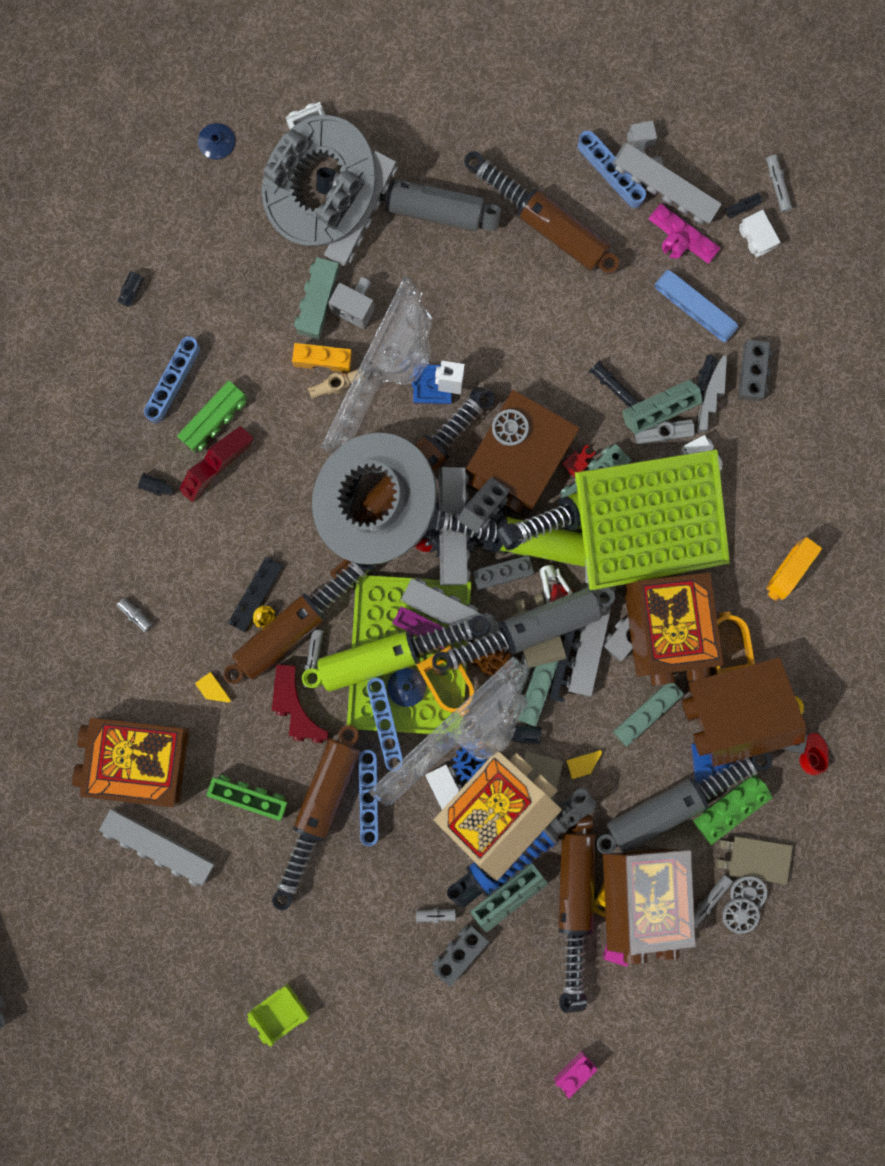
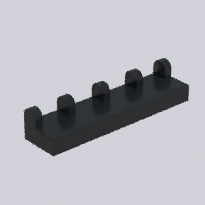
M267 556L264 557L261 566L245 590L246 592L239 604H237L230 620H228V624L244 633L246 632L253 620L255 610L261 606L280 573L282 565Z
M581 627V628L576 629V630H577V631H583L584 628ZM576 630L566 633L563 644L566 659L559 660L549 698L551 700L565 703V699L559 697L562 684L567 686L570 684V682L564 681L563 678L566 666L574 667L575 664L568 662L571 647L579 648V644L573 643Z

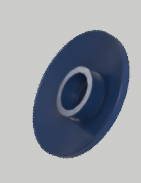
M212 123L201 130L198 136V146L203 155L210 159L219 160L227 157L233 151L235 137L232 130L226 125ZM217 136L219 137V139L217 141H213V137Z
M404 668L391 675L387 690L394 703L403 707H410L422 700L426 692V683L418 671ZM404 684L410 685L409 691L403 690Z

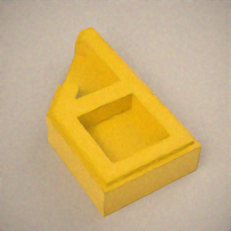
M212 672L195 683L205 699L231 702V699Z
M601 750L566 760L571 778L575 779L591 774L602 753Z

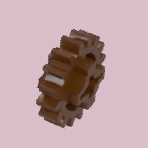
M502 649V652L500 650L494 651L495 654L493 652L487 654L488 657L484 655L480 657V660L478 658L473 660L475 667L480 668L479 672L485 673V676L491 675L492 679L497 677L500 680L503 677L508 679L509 675H513L516 663H514L515 658H510L511 654L504 653V649Z

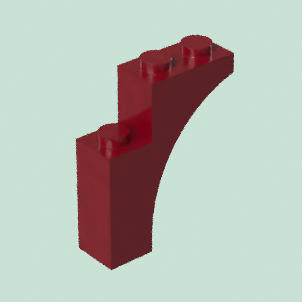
M240 425L210 447L205 458L188 470L179 488L183 496L192 503L197 500L205 488L222 470L249 449L254 438Z
M276 665L271 711H276L277 716H287L288 713H291L288 736L293 737V741H304L305 738H312L314 743H324V740L329 738V732L316 725L308 717L300 703L296 687L297 667Z

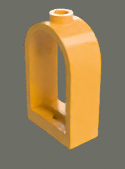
M807 537L797 541L768 582L766 589L769 593L767 595L775 601L785 599L800 581L822 548Z
M730 611L719 613L717 623L728 620L740 627L747 665L721 669L720 666L713 667L714 675L755 664L748 626L741 618L731 615Z
M449 646L440 652L447 653V651L450 649L452 650L451 646ZM433 656L417 664L420 673L442 709L453 713L458 712L460 716L471 711L468 706L473 700L474 689L461 665L458 666V669L468 685L469 699L462 707L449 708L441 702L425 673L432 669ZM441 660V661L437 662V665H439V664H441V663H443V662H445V661Z

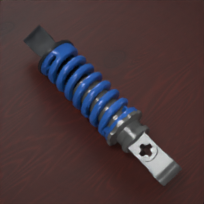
M585 789L576 790L557 805L562 810L498 880H495L480 868L476 862H473L466 866L468 873L448 888V898L457 906L463 908L468 906L469 903L482 893L489 897L495 889L499 888V882L506 883L508 876L514 877L516 875V869L521 871L525 867L524 863L531 864L533 857L539 858L541 850L546 852L550 847L558 845L557 837L561 833H566L568 828L578 823L580 819L595 809V799Z

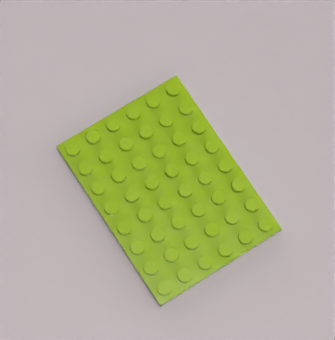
M707 450L575 472L590 590L730 563L717 450Z
M361 576L359 583L356 582L352 648L405 632L406 630L392 624L401 606L446 629L450 628V626L400 601L410 580H415L416 578L365 576L363 578ZM421 579L426 582V586L430 588L435 586L443 590V595L449 598L451 595L455 596L465 606L470 604L471 582L467 581L465 585H440V580ZM465 639L461 640L460 644L454 642L451 648L453 650V648L459 649L460 645L467 646L468 641ZM439 648L438 651L432 649L431 653L426 651L424 655L419 653L420 661L426 660L443 649ZM443 662V663L439 664L438 666H439V667H445V666L447 665V663H446V662ZM462 664L461 666L463 667V669H464V671H465V673H466V666H464V664ZM417 665L407 667L420 673ZM433 669L425 672L445 706L459 708L464 705L466 682L459 669H452L445 676L435 674ZM394 672L375 677L381 679L385 684L396 732L463 736L464 715L460 716L458 712L453 713L442 709L435 700L427 683L426 692L422 700L414 706L403 707L394 703L388 694V681ZM371 679L350 685L347 725H354L358 730L377 731L367 690V684ZM378 681L371 684L373 692H379L382 688L381 683ZM404 684L403 690L409 691L410 685ZM379 700L376 702L375 707L378 711H384L386 703L383 700ZM383 719L380 722V727L382 730H389L391 723L388 719Z

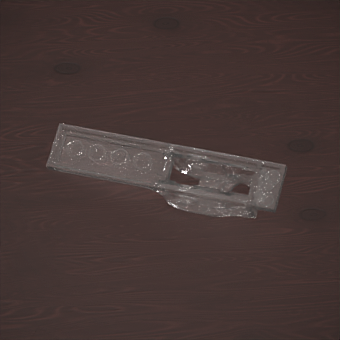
M404 276L321 445V448L330 456L341 445L355 437L380 384L387 381L403 385L410 384L419 378L423 369L429 363V329L431 328L432 317L420 302L422 293L408 277Z
M512 657L381 779L369 793L385 806H391L455 746L463 747L468 753L478 759H488L497 752L504 750L515 732L514 727L521 712H524L528 703L524 696L515 688L516 685L525 681L528 672Z

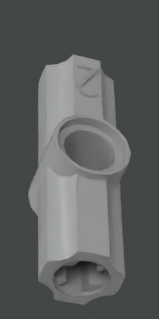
M692 420L671 423L663 422L635 434L637 444L693 437L694 424ZM661 428L667 429L668 432H669V435H668V436H663V435L660 433V429H661Z

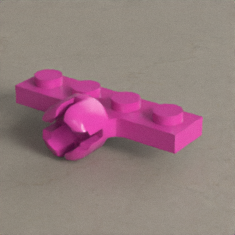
M661 203L649 217L651 222L668 234V237L662 243V251L666 255L671 249L673 252L669 258H679L688 249L709 264L720 250L719 246Z

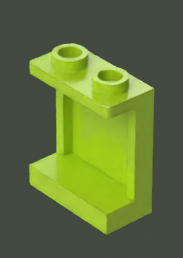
M286 983L251 1009L247 1014L249 1017L247 1021L252 1028H257L260 1033V1040L265 1045L268 1044L271 1047L297 1025L309 1019L310 1014L288 983Z

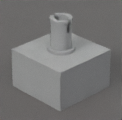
M361 277L355 290L339 283L328 302L331 313L365 329L374 312L373 300L364 296L371 282Z

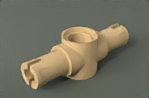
M361 368L346 374L333 373L328 379L323 380V383L310 387L308 390L312 399L326 393L328 395L332 393L339 394L345 388L350 387V384L364 380L365 377ZM334 380L341 381L339 387H333L331 384Z

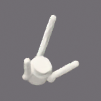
M553 565L539 569L546 604L549 603L551 597L549 584L556 582V577H558L569 595L573 593L561 576L559 569L555 570Z

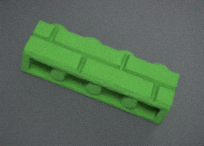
M228 380L177 437L194 453L202 452L208 445L206 442L211 437L215 438L221 430L219 428L224 423L228 424L234 416L232 414L237 409L240 411L246 405V395Z

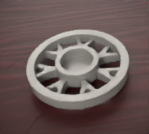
M512 409L504 410L494 418L492 432L499 443L506 446H514L526 438L528 422L519 411ZM509 413L515 414L514 420H508ZM500 416H503L506 420L504 424L498 420ZM522 418L524 423L518 426L516 421ZM501 426L503 431L496 432L495 427ZM518 429H523V430H525L524 435L518 434V433H517V430H518ZM503 434L508 435L506 441L500 439ZM516 435L518 441L512 442L510 436Z
M746 875L738 878L732 884L730 897L733 900L741 895L742 898H747L751 901L757 897L761 901L756 906L760 908L766 901L767 889L761 879ZM747 880L748 885L743 886L741 882ZM754 880L758 882L755 887L751 885ZM736 886L741 888L740 892L734 891ZM763 889L764 893L757 894L756 890Z
M735 898L726 904L722 917L724 924L730 931L744 934L752 931L757 926L760 913L753 901L747 898ZM742 902L747 903L746 909L741 907ZM733 904L738 907L734 911L730 908ZM754 908L756 912L749 915L748 911ZM726 914H733V918L726 919ZM749 918L755 919L753 924L747 922ZM733 922L738 923L735 928L730 926ZM746 923L747 928L741 929V924Z

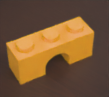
M294 343L292 357L294 367L313 369L314 366L329 368L331 371L350 372L352 361L351 349Z

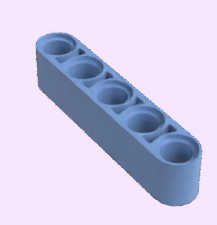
M582 132L578 141L579 151L629 206L639 208L646 197L645 189L630 180L632 176L627 173L623 175L617 171L609 172L608 167H613L614 169L616 167L612 164L615 156L593 132ZM589 140L591 144L585 145L582 141ZM595 154H602L603 158L599 159L595 157ZM620 181H626L628 185L622 186ZM637 194L641 199L635 200L632 195Z
M666 270L654 284L660 293L721 341L727 342L738 329V325L734 320L673 272Z
M188 336L181 340L145 406L144 414L152 423H159L164 419L199 354L200 346L193 337ZM188 344H195L193 350H186ZM180 360L186 361L183 367H177V363ZM170 377H177L175 383H168V379ZM162 393H167L168 396L165 400H159V396ZM157 409L159 411L156 417H150L152 410Z
M373 678L368 682L367 690L387 769L397 772L403 767V757L386 687L381 679ZM375 681L380 682L382 685L379 692L371 690V684ZM377 701H385L386 709L384 711L376 709L375 704ZM383 719L390 721L391 727L389 730L381 729L380 722ZM392 738L395 740L396 745L393 749L385 747L386 739ZM392 757L400 760L398 768H392L389 765Z
M365 750L359 756L360 839L365 846H373L379 837L377 755L372 750ZM365 753L373 755L374 759L371 764L364 763L363 755ZM368 772L374 776L373 782L369 784L363 780V775ZM366 792H371L374 795L372 803L364 801L363 796ZM366 812L374 814L375 819L373 822L369 823L364 820ZM366 832L374 833L375 840L367 842L364 834Z

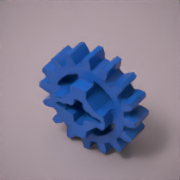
M470 742L468 748L464 745L461 746L463 751L456 750L459 756L458 758L453 757L457 764H454L452 767L458 769L455 775H462L461 781L466 778L468 782L480 767L488 761V756L491 755V752H485L486 746L480 749L479 743L472 747ZM475 750L481 752L485 758H478L475 755ZM468 752L467 759L465 761L460 762L463 754ZM471 758H474L475 761H482V763L475 766V769L468 765L464 766V764L471 762ZM467 768L471 771L472 776L466 775L461 769Z

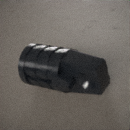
M129 271L117 302L129 307L138 295L145 278Z
M147 473L142 474L138 484V489H143L157 496H161L162 493L172 496L174 492L173 487L165 485L166 480L147 475Z
M507 727L506 740L526 744H540L541 727Z

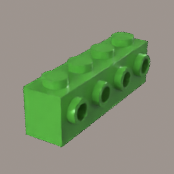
M220 774L219 777L212 778L207 797L279 821L283 820L289 801L285 800L286 796L274 793V796L266 794L267 790L256 787L254 790L248 788L249 784L238 781L236 784L230 782L229 777Z
M755 774V776L749 777L693 821L700 833L712 845L773 797L767 786Z

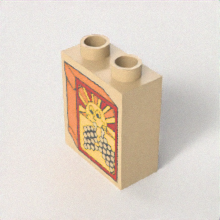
M498 750L433 819L478 866L495 880H498L562 810L551 800V797L557 790L544 777L539 775L532 782L526 776L533 768L517 753L508 760Z

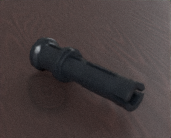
M601 360L588 371L600 380L601 385H606L627 407H632L638 403L639 400L613 377V372H609L601 364Z

